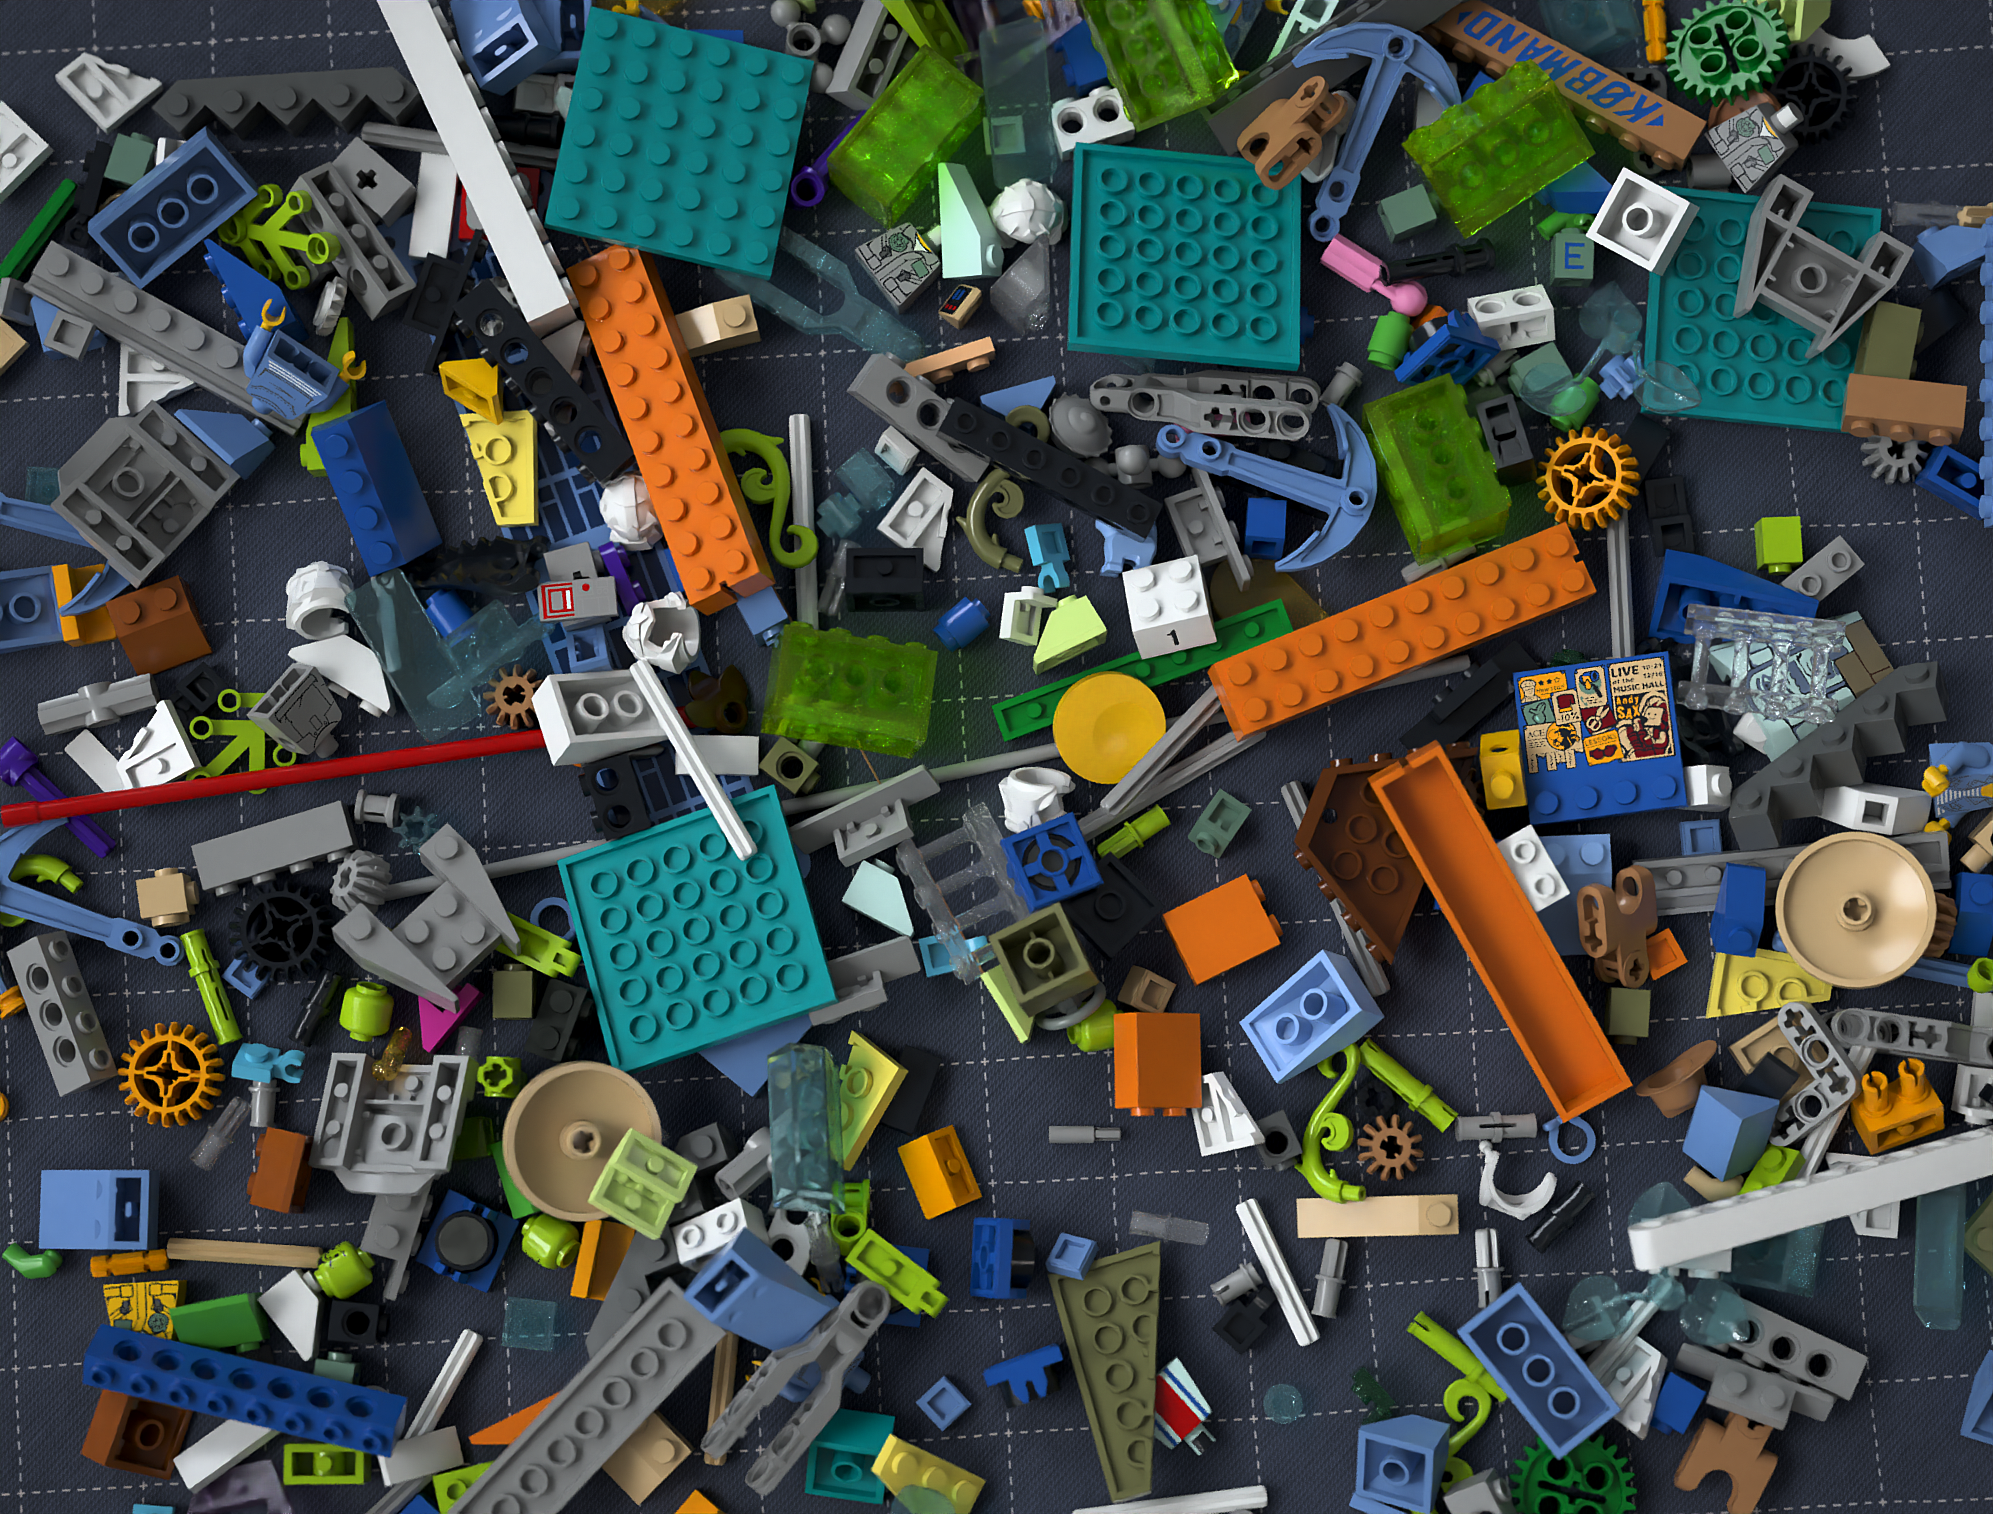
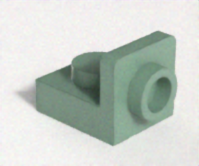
M1219 789L1188 835V839L1195 843L1201 851L1220 858L1252 809L1222 789Z

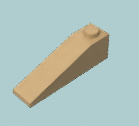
M749 294L714 302L674 315L690 358L761 341Z
M1457 1195L1365 1197L1363 1202L1348 1201L1346 1204L1335 1203L1325 1198L1296 1199L1297 1238L1459 1234Z

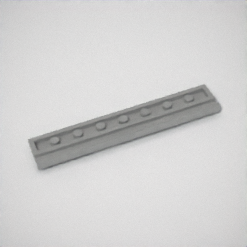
M52 240L34 268L30 280L23 287L26 292L41 298L62 311L94 323L97 326V330L165 366L172 372L195 382L196 385L293 438L296 437L300 426L309 415L302 413L293 420H290L274 410L267 415L258 413L252 405L253 397L246 391L250 379L244 373V345L149 293L139 290L138 287Z
M1945 830L1883 836L1904 847L1919 861L1931 881L1933 890L1951 888L1948 836ZM1812 843L1784 845L1776 848L1744 852L1732 850L1632 860V865H1640L1653 874L1657 916L1714 911L1726 862L1765 868L1764 906L1776 904L1780 881L1790 863ZM1634 880V889L1636 896L1639 892V887L1637 882Z

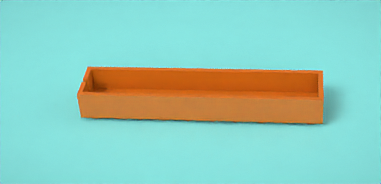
M615 244L567 268L568 277L579 302L578 304L690 605L709 616L738 602L736 594L722 586L725 583L744 598L775 584V579L651 253Z
M1563 522L1214 663L1207 673L1237 743L1587 601L1597 591L1583 560L1577 563L1574 560L1579 554V550L1567 523Z
M1434 740L1406 756L1405 758L1409 763L1406 766L1402 767L1399 761L1367 778L1562 1122L1569 1121L1632 1086L1629 1077L1438 741Z

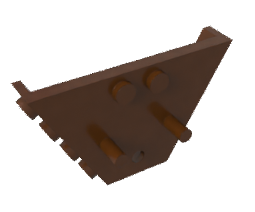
M1469 742L1447 744L1444 753L1463 785L1479 747L1470 748ZM1420 748L1407 750V755L1415 752ZM1391 753L1369 755V762L1353 764V758L1329 761L1330 768H1324L1321 772L1293 842L1297 850L1292 854L1306 872L1313 868L1321 878V881L1316 885L1330 902L1337 899L1346 911L1341 914V917L1354 933L1361 929L1370 941L1365 947L1376 962L1381 964L1383 961H1386L1391 966L1425 879L1367 778L1399 761L1402 767L1409 763L1405 757L1392 759ZM1327 809H1332L1337 813V820L1332 824L1325 823L1322 819V813Z

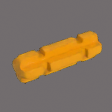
M1642 0V5L1646 10L1643 12L1645 42L1649 44L1646 46L1647 60L1650 64L1665 63L1668 49L1666 44H1664L1667 42L1665 12L1662 9L1665 6L1664 0Z
M165 1249L149 1250V1253L139 1251L112 1254L111 1258L109 1255L94 1256L91 1258L90 1267L92 1276L95 1278L111 1276V1273L114 1276L148 1272V1269L151 1271H162L169 1268V1258Z

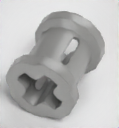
M360 789L355 803V823L363 824L364 821L386 823L388 828H395L400 809L399 794L392 793L390 797L368 794L366 790Z

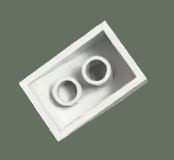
M630 669L548 675L531 698L553 766L590 763L669 739L632 676Z

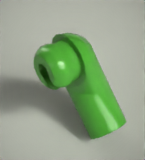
M1555 211L1539 223L1537 229L1546 240H1550L1556 233L1565 228H1580L1584 230V233H1588L1595 220V216L1587 213L1568 214Z
M16 1242L11 1244L2 1255L3 1259L28 1279L51 1277L63 1263L62 1256L54 1249H47L43 1255L31 1256Z

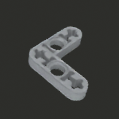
M1805 1001L1785 1004L1779 1010L1778 1025L1815 1080L1778 1108L1768 1138L1776 1146H1788L1799 1142L1856 1099L1863 1089L1860 1072L1816 1009ZM1794 1013H1803L1804 1017L1800 1020L1802 1026H1793ZM1816 1030V1034H1812L1802 1040L1803 1036L1808 1035L1806 1031ZM1817 1040L1823 1041L1829 1049L1828 1058L1824 1062L1817 1061L1812 1055V1046ZM1837 1062L1839 1063V1066L1832 1068L1834 1071L1824 1072V1069L1835 1065ZM1838 1076L1848 1077L1849 1082L1845 1085L1847 1090L1839 1091L1836 1086L1840 1083ZM1810 1095L1817 1096L1822 1103L1821 1113L1817 1117L1810 1116L1805 1109V1101ZM1795 1117L1801 1121L1791 1125L1787 1129L1788 1134H1779L1778 1130L1782 1127L1780 1122L1789 1121Z

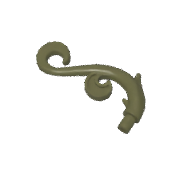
M1021 405L1011 410L1005 418V422L1018 429L1025 422L1034 424L1038 430L1037 439L1047 443L1051 433L1050 421L1046 414L1038 407ZM996 468L978 485L968 505L966 518L958 515L956 521L963 528L974 552L982 561L998 570L1003 567L1019 574L1024 559L1007 553L1008 549L1000 546L998 535L993 533L992 537H990L985 526L986 507L990 498L995 493L1000 492L1005 497L1004 502H994L992 504L994 512L999 517L1005 519L1017 517L1025 504V493L1021 486L1008 480L1011 475Z

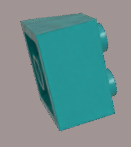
M839 1408L810 1443L805 1493L882 1505L885 1484L871 1469L889 1434L893 1435L895 1416Z

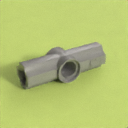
M150 673L142 674L115 683L107 681L90 684L77 690L78 693L39 703L38 717L45 735L55 736L86 726L87 728L107 726L120 721L122 716L155 708L160 702V695L153 675Z
M799 1104L770 1129L762 1127L756 1131L745 1144L743 1152L715 1174V1182L720 1187L721 1192L731 1201L738 1198L743 1199L768 1177L775 1179L783 1174L792 1164L796 1153L823 1131V1123L818 1118L817 1113L810 1106Z

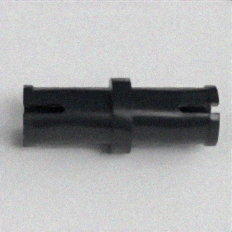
M321 967L308 998L303 997L300 1003L303 1008L287 1036L289 1039L297 1043L303 1029L306 1028L307 1031L300 1044L311 1047L324 1017H329L332 1011L329 1006L345 977L335 972L329 986H325L332 970Z
M1577 1180L1556 1205L1551 1203L1546 1209L1547 1215L1525 1236L1527 1242L1538 1252L1544 1254L1546 1249L1565 1229L1569 1231L1575 1225L1573 1220L1596 1198L1595 1194L1584 1183Z

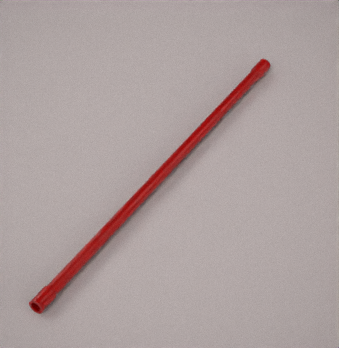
M685 706L675 707L687 728L698 727L686 716L683 710ZM535 729L42 802L29 801L2 805L1 819L4 828L39 824L46 820L545 748L547 745L542 730Z

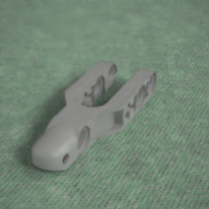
M1206 370L1184 375L1146 373L1136 376L1110 374L1097 380L1090 386V402L1092 406L1105 412L1129 413L1141 420L1173 422L1197 433L1297 440L1306 435L1312 421L1311 413L1317 408L1321 397L1318 384L1307 377ZM1113 382L1117 387H1107V384ZM1223 384L1229 385L1230 391L1233 392L1232 395H1225L1224 391L1221 390ZM1244 385H1246V398H1243L1244 392H1242ZM1258 386H1268L1273 390L1275 398H1272V400L1258 399L1254 390ZM1296 389H1306L1312 394L1313 401L1306 405L1298 403L1293 399L1292 392ZM1139 393H1148L1153 397L1154 400H1145L1139 395ZM1212 409L1219 410L1220 414L1223 415L1221 421L1215 420L1214 414L1211 413ZM1234 411H1237V413H1236L1237 423H1234V422H1233L1235 415H1232V414H1233ZM1245 412L1263 413L1266 421L1261 425H1253L1245 418ZM1283 416H1302L1304 425L1299 428H1291L1286 425Z
M1857 1008L1826 1012L1820 1015L1825 1023L1828 1019L1832 1018V1032L1843 1049L1851 1050L1852 1046L1855 1045L1877 1048L1875 1053L1993 1067V1057L1989 1052V1045L1993 1040V1029ZM1841 1022L1844 1027V1032H1842L1841 1030ZM1879 1030H1881L1883 1038H1881ZM1910 1032H1912V1036L1918 1037V1039H1909ZM1892 1034L1899 1035L1896 1041H1892Z
M871 1280L858 1283L851 1289L839 1306L834 1307L825 1315L804 1342L772 1351L708 1430L702 1440L701 1449L706 1453H710V1456L715 1460L724 1455L738 1437L743 1438L747 1433L745 1428L764 1405L767 1407L770 1405L799 1367L817 1361L821 1369V1381L755 1461L746 1475V1484L756 1489L758 1494L764 1496L770 1493L839 1409L844 1371L861 1352L869 1338L889 1313L890 1297L885 1288Z

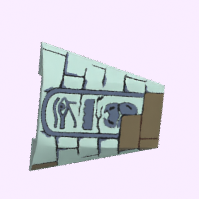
M1858 611L1814 621L1809 636L1762 639L1757 635L1707 647L1703 650L1722 682L1724 683L1731 679L1767 738L1763 749L1771 762L1894 671Z

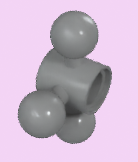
M776 0L771 7V17L778 26L786 27L788 30L785 54L814 61L809 89L815 93H825L833 79L834 72L827 64L819 63L817 57L820 44L829 42L833 45H840L846 42L851 33L849 20L842 15L833 14L828 16L824 20L821 29L817 30L816 27L809 23H798L801 9L795 0ZM798 39H805L813 47L808 51H800L794 47L793 42Z
M1128 445L1115 449L1116 463L1108 464L1101 457H1090L1084 461L1085 464L1110 477L1117 476L1118 481L1133 489L1152 486V472L1159 471L1167 478H1176L1182 475L1187 467L1180 457L1168 459L1159 454L1157 458L1150 459L1149 446Z

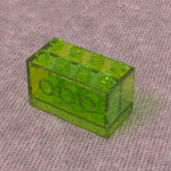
M1075 0L1077 12L1082 18H1085L1091 31L1092 44L1095 50L1101 53L1107 66L1108 79L1112 86L1117 88L1121 96L1125 116L1133 123L1137 132L1216 102L1240 79L1205 0Z
M925 43L828 156L826 161L830 184L889 231L938 173V163H947L983 118H985L984 90Z
M1531 58L1527 61H1519L1507 69L1506 75L1494 83L1490 82L1480 86L1473 93V97L1461 105L1455 104L1450 106L1441 114L1440 119L1429 126L1417 128L1409 135L1408 140L1401 144L1429 191L1436 198L1440 209L1465 240L1596 154L1553 79Z
M1450 372L1363 405L1361 430L1365 434L1376 461L1378 474L1418 566L1503 535L1506 522L1510 519L1509 507L1512 506L1510 494L1504 484L1498 485L1494 475L1497 472V466L1493 455L1489 450L1484 452L1479 441L1482 438L1479 423L1475 417L1469 418L1464 405L1468 404L1465 391L1460 383L1454 384Z
M794 621L790 625L785 624L773 643L760 733L912 759L926 742L938 651L928 650L927 645L918 642H907L905 645L890 643L889 638L879 635H869L867 639L852 636L851 631L840 628L829 629V632L816 630L812 624L807 622Z

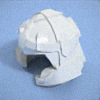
M1028 178L1021 179L1011 186L1004 187V191L998 194L991 206L987 207V212L1000 236L1001 247L1012 248L1016 244V240L1031 244L1041 239L1046 245L1056 244L1060 241L1061 234L1067 229L1068 225L1066 201H1062L1053 190H1049L1046 184L1031 181Z
M625 471L605 486L599 505L600 513L607 523V527L612 529L610 541L623 545L624 549L628 551L653 549L654 544L662 538L664 533L641 471Z
M324 561L313 562L307 567L297 569L286 585L288 595L286 627L296 630L298 634L306 639L319 641L347 634L349 632L348 623L343 622L339 618L331 617L334 608L341 609L347 613L353 612L356 598L353 591V583L347 574V570Z
M681 591L670 592L664 596V599L642 602L632 610V616L623 628V639L638 661L641 659L645 660L650 665L660 666L662 670L679 675L698 658L701 643L698 611L690 605L688 599L684 598Z
M1024 767L1012 770L1009 776L1005 777L998 784L1005 805V826L1007 829L1019 833L1067 814L1064 811L1062 797L1072 792L1076 787V784L1071 781V776L1055 769L1041 767Z

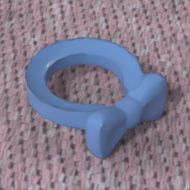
M550 897L536 904L531 912V923L539 926V916L545 908L553 905L560 906L566 911L570 930L562 938L570 942L575 939L576 931L567 901L562 898Z
M1558 1115L1555 1119L1542 1125L1545 1132L1549 1131L1548 1144L1550 1151L1558 1160L1568 1164H1577L1584 1162L1591 1156L1595 1149L1596 1138L1593 1129L1583 1119L1576 1116L1569 1120L1571 1124L1581 1128L1587 1137V1145L1584 1151L1576 1156H1568L1562 1153L1558 1147L1559 1126L1563 1124L1560 1116Z

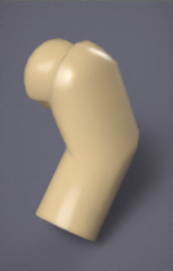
M1696 1165L1683 1179L1711 1202L1737 1196L1745 1183L1741 1174L1724 1182L1718 1178L1712 1179Z

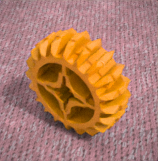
M1584 427L1582 438H1580L1575 430H1569L1568 436L1570 441L1566 443L1561 437L1556 438L1555 442L1560 448L1556 452L1550 448L1545 449V454L1551 459L1549 463H1538V468L1546 472V475L1538 476V480H1536L1538 485L1545 487L1538 492V497L1541 500H1549L1544 509L1549 514L1556 512L1555 520L1560 524L1568 520V526L1576 530L1582 522L1583 528L1586 531H1592L1594 520H1596L1601 528H1606L1608 524L1607 516L1610 515L1615 521L1621 519L1620 514L1616 511L1620 506L1626 510L1631 509L1632 505L1625 499L1626 496L1638 495L1639 491L1630 486V483L1641 480L1639 473L1631 471L1639 465L1638 460L1635 457H1628L1632 452L1628 444L1620 446L1621 438L1616 434L1608 438V432L1603 428H1600L1594 436L1593 430L1590 427ZM1590 451L1585 453L1582 461L1578 464L1567 465L1578 454ZM1604 452L1609 454L1615 463L1616 480H1612L1603 474L1604 462L1602 457ZM1590 472L1601 482L1593 480L1591 484L1587 482L1588 486H1586L1575 476L1583 478L1585 474L1589 476ZM1561 478L1573 484L1572 496L1574 501L1572 506L1568 505L1562 496L1560 488ZM1602 492L1610 493L1600 503L1586 507L1591 505L1592 500L1597 494Z
M171 1022L169 1032H167L164 1024L158 1023L155 1025L156 1037L149 1030H142L141 1036L145 1043L142 1044L132 1039L129 1045L136 1051L135 1054L123 1053L121 1055V1059L130 1062L129 1069H118L119 1075L128 1076L129 1078L128 1082L119 1084V1090H132V1094L127 1096L124 1102L126 1105L140 1102L134 1114L137 1117H142L149 1111L147 1117L149 1124L155 1125L162 1115L163 1127L171 1128L174 1117L179 1126H186L188 1124L187 1112L194 1120H200L202 1113L198 1106L201 1105L203 1108L211 1110L214 1105L207 1099V1096L209 1094L213 1096L221 1095L222 1091L212 1086L214 1080L220 1082L225 1080L224 1074L214 1073V1068L224 1065V1060L221 1058H210V1056L217 1052L218 1046L210 1044L203 1048L209 1036L201 1032L194 1038V1026L187 1025L181 1034L179 1022ZM180 1043L187 1046L195 1054L200 1070H192L185 1066L183 1053H180ZM168 1044L167 1050L163 1051L162 1060L159 1064L152 1067H144L148 1057L157 1048ZM170 1065H172L173 1070L189 1074V1076H178L177 1080L172 1079L173 1084L171 1085V1080L154 1074L156 1072L165 1073L166 1069L171 1070ZM143 1079L154 1080L158 1084L160 1097H163V1106L156 1103L148 1095ZM199 1082L194 1094L184 1103L175 1106L176 1099L180 1098V1092L184 1085Z

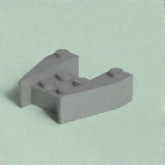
M1780 174L1768 183L1750 217L1733 316L1740 318L1748 313L1757 300L1816 334L1805 354V357L1810 359L1823 352L1897 283L1914 249L1880 231L1867 240L1857 260L1797 227L1814 192Z
M446 823L419 848L421 863L443 883L392 931L361 902L336 924L332 931L335 942L363 969L457 1014L460 1011L459 999L451 990L502 942L517 957L521 954V944L476 851Z

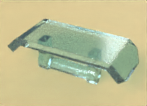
M1966 1182L1917 1196L1913 1308L1923 1325L1929 1329L1956 1331L1962 1323L1963 1291H1965V1281H1963L1965 1224L1967 1222V1216H1965Z

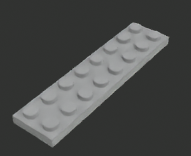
M668 1277L455 1502L447 1513L557 1514L726 1335L727 1330L711 1323L682 1297L685 1291L673 1279Z

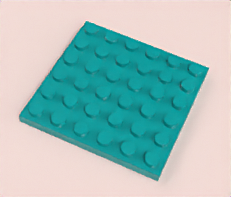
M591 6L543 227L769 281L772 274L814 61Z
M1076 142L1073 157L1067 350L1297 371L1300 365L1301 174L1299 173L1282 189L1273 190L1261 182L1255 171V164L1245 158ZM1277 162L1269 170V175L1278 174L1282 170L1283 162Z
M1660 186L1700 207L1664 274L1660 276L1649 271L1641 413L1851 434L1850 432L1841 431L1844 393L1849 373L1854 372L1864 314L1823 352L1810 359L1806 358L1805 354L1816 334L1757 300L1748 313L1740 318L1734 317L1733 313L1750 217L1761 196ZM1810 201L1797 227L1857 260L1867 240L1880 232L1881 209Z
M774 784L730 799L732 806L758 848V852L749 859L742 861L738 858L712 811L707 807L557 860L612 1067L632 1075L840 1003L779 791Z

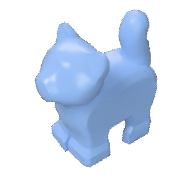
M1097 520L1095 521L1096 529L1105 538V564L1101 568V576L1118 577L1119 573L1123 572L1124 563L1131 565L1133 570L1152 565L1151 563L1157 552V529L1155 522L1147 538L1139 543Z

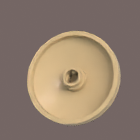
M1838 833L1812 843L1790 863L1777 891L1775 904L1776 924L1788 954L1809 975L1821 982L1839 988L1868 989L1887 984L1909 971L1922 957L1929 945L1935 927V894L1931 881L1922 865L1908 850L1898 843L1873 833Z
M574 1061L557 1065L531 1080L511 1106L503 1133V1154L508 1173L516 1188L531 1204L554 1217L569 1221H593L611 1216L587 1201L608 1161L629 1129L633 1128L662 1145L659 1116L655 1105L645 1089L625 1072L612 1066L592 1061Z

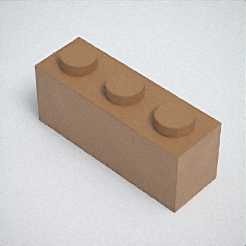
M1849 373L1844 393L1841 431L1850 432L1856 437L1877 435L1890 437V439L1898 442H1907L1913 439L1929 441L1930 444L1935 446L1958 445L1964 429L1967 386Z

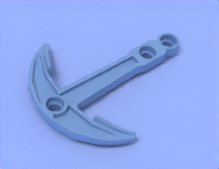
M1380 22L1351 23L1329 30L1313 39L1292 60L1293 65L1298 68L1320 60L1349 58L1350 53L1372 58L1371 66L1335 160L1333 170L1324 178L1315 200L1317 210L1307 220L1309 234L1318 241H1330L1339 232V218L1347 213L1361 179L1360 170L1406 72L1426 82L1423 87L1440 104L1454 130L1461 129L1462 127L1461 96L1458 84L1446 61L1421 36L1403 27ZM1394 38H1399L1400 48L1395 52H1391L1389 49L1390 41ZM1335 182H1340L1342 186L1341 191L1336 195H1332L1330 193L1331 185ZM1319 218H1326L1327 225L1323 230H1317L1315 227L1316 221Z
M1334 403L1327 406V411L1336 433L1339 459L1344 460L1341 479H1335L1236 449L1231 443L1201 433L1192 432L1187 434L1178 425H1166L1158 432L1155 443L1156 449L1165 458L1175 459L1180 457L1185 465L1218 476L1228 475L1329 514V518L1321 532L1316 530L1300 548L1275 563L1276 572H1295L1314 568L1342 553L1363 530L1374 507L1377 494L1376 461L1365 434L1344 410ZM1168 434L1177 435L1179 442L1170 443L1166 436ZM1210 446L1215 449L1216 454L1212 456L1206 455L1202 448ZM1349 497H1360L1362 500V504H1352L1349 500Z
M0 492V524L95 549L79 535L80 532L49 505L8 498ZM106 563L103 573L96 572L85 588L70 602L59 608L58 611L61 617L77 616L95 611L106 606L105 602L117 598L129 589L132 584Z
M68 817L46 820L39 824L14 827L0 836L1 912L104 941L110 948L143 959L155 957L164 966H174L184 960L186 952L182 941L176 935L162 937L158 929L122 917L113 919L14 882L11 879V875L22 854L29 855L47 835L68 823ZM129 931H134L138 935V942L134 946L128 945L125 941V935ZM167 943L173 944L176 949L175 955L172 958H166L162 953V948ZM0 962L1 995L2 993L8 990V987L4 979Z

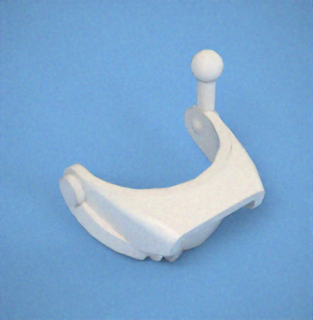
M1481 1141L1479 1149L1485 1153L1486 1164L1481 1178L1479 1203L1514 1216L1522 1221L1542 1209L1554 1192L1557 1182L1554 1174L1548 1172L1542 1183L1528 1194L1517 1196L1504 1194L1493 1184V1173L1498 1162L1499 1152L1492 1151L1493 1146L1490 1141Z

